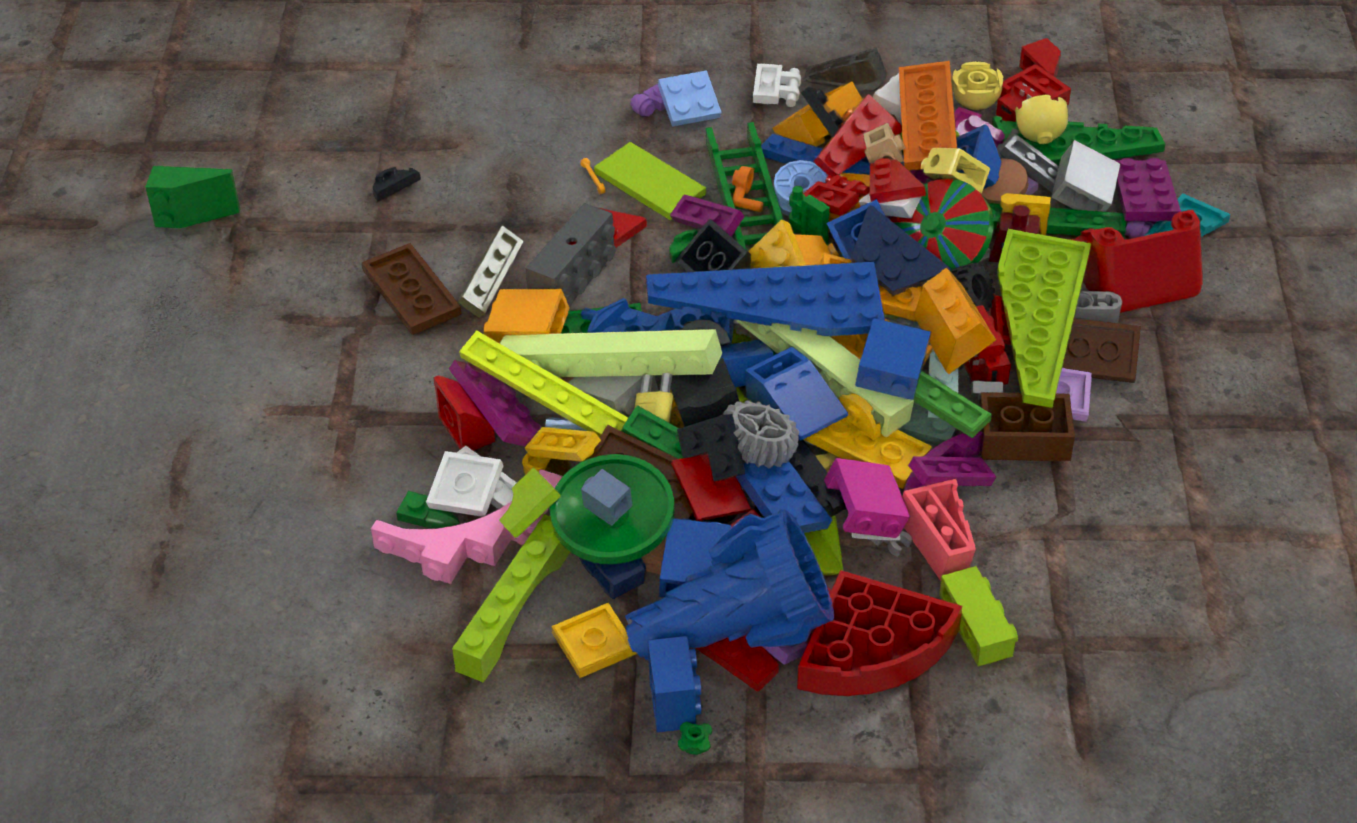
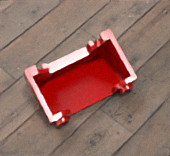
M1194 210L1176 213L1171 221L1173 230L1127 240L1123 238L1119 231L1110 227L1090 231L1088 243H1091V249L1083 279L1087 290L1118 294L1122 299L1120 313L1197 296L1201 292L1203 284L1200 220Z

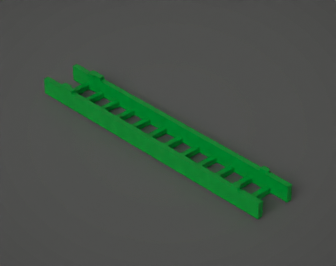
M754 122L747 123V139L750 147L719 151L713 129L708 127L706 128V146L723 205L738 210L743 209L734 206L731 193L735 192V186L728 184L726 176H733L735 170H739L741 166L753 168L754 173H758L760 179L753 181L750 191L763 189L765 197L753 198L752 200L763 202V207L768 206L770 214L743 218L733 233L732 238L746 249V245L756 244L767 233L743 236L740 227L772 223L775 226L783 220L761 148V141L758 138ZM753 156L755 164L723 167L721 160Z

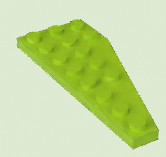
M1008 229L998 264L997 276L1023 403L1053 408L1091 243Z

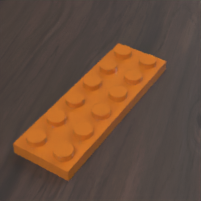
M950 61L899 67L902 137L905 146L903 150L904 167L908 171L921 170V163L923 159L928 158L932 148H957Z

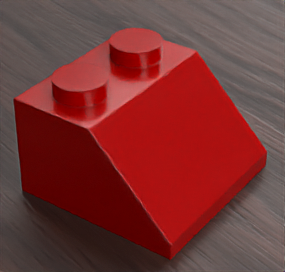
M440 375L433 377L439 419L461 450L467 446L474 451L495 442L493 427L460 383Z

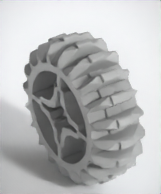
M746 400L745 403L736 401L735 405H729L727 410L724 411L723 415L733 414L736 428L734 434L738 437L739 442L738 449L741 452L742 459L747 464L754 463L757 467L765 465L767 468H771L773 465L781 467L782 463H788L793 453L796 452L799 430L796 428V423L789 420L790 416L781 414L780 409L775 410L770 407V404L765 406L759 401L755 404Z

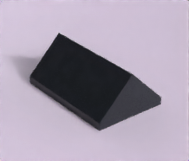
M711 219L706 222L675 260L687 272L751 269V254Z

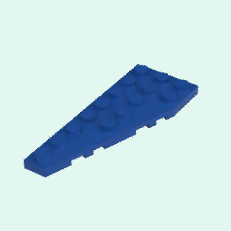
M874 262L646 275L648 304L681 310L683 307L701 309L702 314L712 315V312L724 313L730 319L772 326V323L789 325L790 330L801 331L802 328L817 330V335L822 336L869 334L873 318L885 321Z

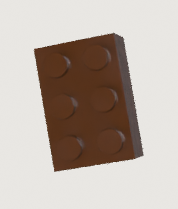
M981 392L979 406L991 413V421L980 430L982 432L980 451L983 460L1071 461L1075 433L1070 394L1056 393L1053 408L1023 403L1021 393Z

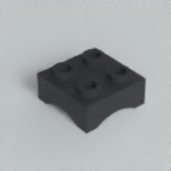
M720 358L713 374L672 375L671 391L684 427L721 416L729 405H735L736 401L740 402L723 358Z

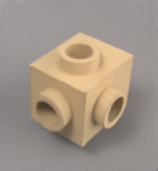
M888 123L864 134L867 148L865 149V154L869 163H874L882 158L897 159L900 163L904 161L902 150L905 149L904 143L899 134L894 135Z

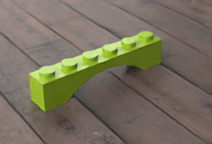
M543 515L453 646L456 672L484 683L500 659L510 630L528 597L546 576L560 569L570 554V551L556 537L552 527L551 516Z

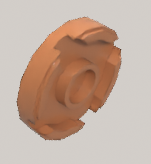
M1001 158L1002 163L998 181L993 186L983 189L981 193L988 203L1000 204L1001 196L1006 193L1022 195L1026 193L1029 183L1026 169L1021 163L1013 159Z

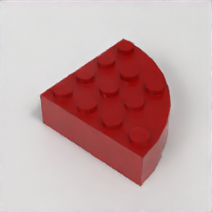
M840 570L830 593L834 609V619L814 629L798 665L797 689L821 695L855 696L892 689L913 680L935 665L951 647L960 630L963 606Z

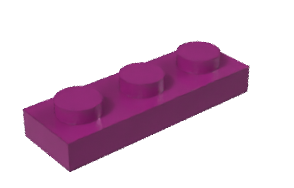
M685 194L670 214L675 222L699 229L711 219L730 236L733 235L745 217L738 209Z
M913 456L908 465L923 486L952 479L957 480L958 486H992L996 479L995 474L981 457Z

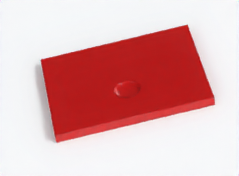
M708 454L671 461V465L696 521L740 514L751 510L736 477L714 482Z

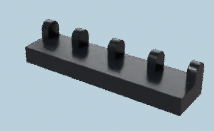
M798 440L796 452L789 459L791 465L830 517L847 509L840 490L826 487L824 478L828 472L805 441Z

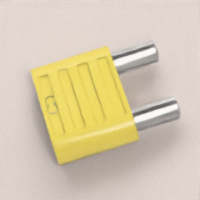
M662 374L660 391L651 392L653 376L643 375L641 391L636 394L634 409L638 405L669 423L673 394L670 393L672 374Z

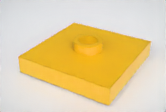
M609 603L551 626L553 636L579 678L637 654L632 651L627 640V631Z

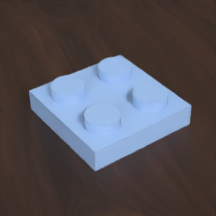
M707 71L658 80V88L672 127L720 118L722 112Z

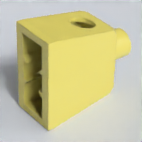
M932 148L928 158L923 159L921 163L922 172L933 180L937 178L960 180L972 185L980 193L984 189L990 171L988 166L960 148ZM963 170L964 173H958L957 171Z

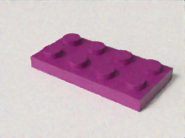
M1124 158L1116 161L1120 163L1116 188L1125 221H1172V217L1176 213L1181 212L1166 160L1150 158L1148 160Z
M453 361L449 370L502 441L525 447L542 426L532 419L529 415V409L515 397L516 392L501 380L470 362Z

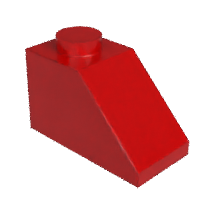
M1048 38L1027 44L1021 48L1019 67L1025 70L1037 64L1056 78L1061 51Z

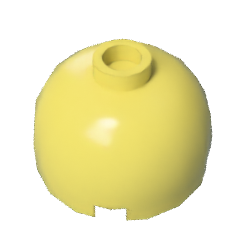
M975 61L964 63L961 65L960 70H954L952 91L956 101L963 107L971 110H983L991 107L999 99L1002 92L1003 75L998 68L997 71L990 69V64Z
M1051 95L1034 96L1024 100L1020 109L1016 107L1015 109L1019 131L1026 139L1038 142L1039 144L1052 142L1067 127V102L1058 97L1059 101L1051 100Z

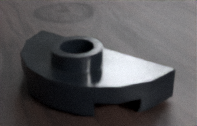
M396 167L382 171L375 177V183L373 184L375 199L378 202L421 180L420 172L413 168L397 170Z

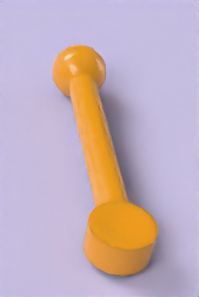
M583 158L580 162L581 166L588 171L597 186L598 193L604 194L606 192L604 184L600 183L592 170L590 160Z

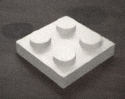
M445 451L426 500L428 507L474 516H486L504 466L501 459Z

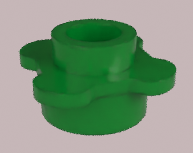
M684 722L680 725L682 736L678 740V747L681 750L692 755H698L710 749L711 744L708 739L709 735L712 734V727L709 724L698 725Z

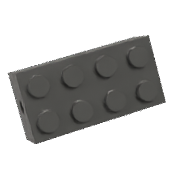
M584 203L526 267L527 289H562L567 303L571 307L575 298L585 291L588 283L599 275L601 268L607 261H611L615 255L616 248L613 238L615 227L613 226L612 213Z

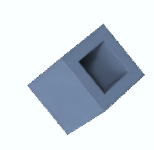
M603 469L594 477L588 478L581 488L584 507L611 526L632 507L630 487Z

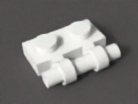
M757 64L753 103L778 104L779 98H784L788 107L795 106L800 94L798 89L801 84L799 70L792 68L790 72L782 71V65Z

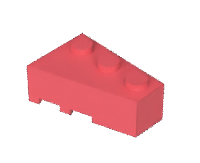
M956 479L906 490L902 495L910 515L904 529L912 537L913 542L940 581L942 575L970 568L976 551L968 520L964 518L963 501L959 499L957 493L958 483Z

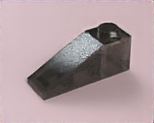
M876 47L809 66L803 79L808 83L837 88L853 81L858 91L866 89L873 91L883 85L887 71Z

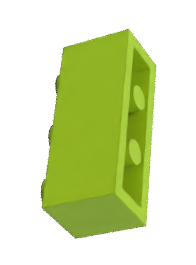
M977 566L942 575L939 596L941 600L963 606L959 633L977 666L1013 657L1015 643L1018 641L1017 631L1014 625L1009 624L1006 620L1001 602L995 600L991 593L988 579L982 577Z

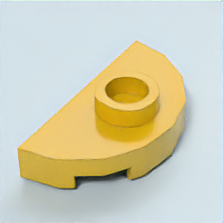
M855 393L842 395L838 398L848 412V416L845 418L849 423L855 425L872 440L881 436L880 422L876 424L870 412L873 410V407L864 398Z

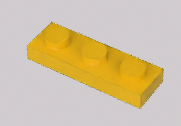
M542 427L524 448L533 457L583 462L592 456L594 448L600 443L601 439L592 431Z

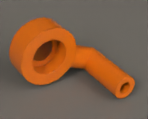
M741 166L739 170H735L732 178V185L735 186V192L732 197L734 206L761 212L763 202L744 198V195L748 194L751 189L754 169Z

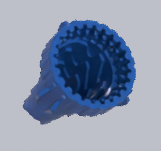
M783 509L765 518L753 514L744 516L719 539L716 545L709 549L713 566L685 578L686 583L667 592L665 598L625 615L628 622L626 626L627 640L632 651L636 652L641 658L644 657L645 660H649L648 640L687 636L689 648L706 647L725 638H729V641H734L747 635L746 640L750 647L800 645L807 641L812 629L833 621L834 609L823 573L806 536L788 510Z

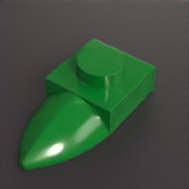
M412 491L407 492L396 512L398 521L426 528H445L456 526L460 523L452 512L429 508L426 503L427 495Z

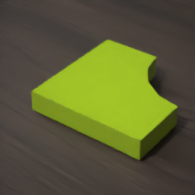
M533 467L512 487V503L499 521L516 538L557 501L561 495Z

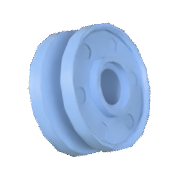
M798 160L782 166L775 174L774 190L781 212L788 216L792 212V207L789 205V197L794 186H801L804 193L818 181L825 183L828 175L811 161Z

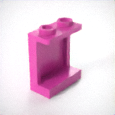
M841 458L834 460L824 478V482L827 488L840 490L848 510V517L842 525L844 531L897 538L909 520L910 515L890 466Z

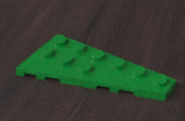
M993 116L992 126L1000 129L1005 135L1003 143L1012 129L1019 131L1017 121H1002V117ZM1068 121L1065 131L1048 144H1039L1038 142L1028 140L1020 131L1018 134L1019 137L1058 166L1062 155L1074 140L1110 159L1164 152L1166 145L1158 129L1155 127L1125 125L1122 129L1108 128V124H1098L1097 127H1084V122Z

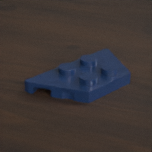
M872 205L867 208L851 261L852 263L874 262L878 284L891 295L903 293L911 287L917 288L922 286L927 280L932 279L945 268H948L951 272L949 266Z

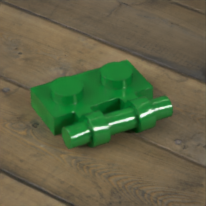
M794 186L789 197V205L792 207V212L789 214V223L793 233L801 232V235L822 236L828 245L829 228L827 223L829 222L830 207L810 194L805 197L803 188L801 186Z

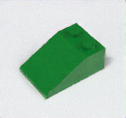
M152 167L145 188L155 227L184 228L240 212L232 169Z

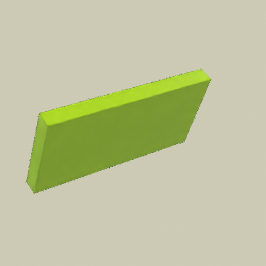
M632 142L627 143L594 166V173L669 220L672 219L670 214L684 194L699 199L706 195L705 186Z

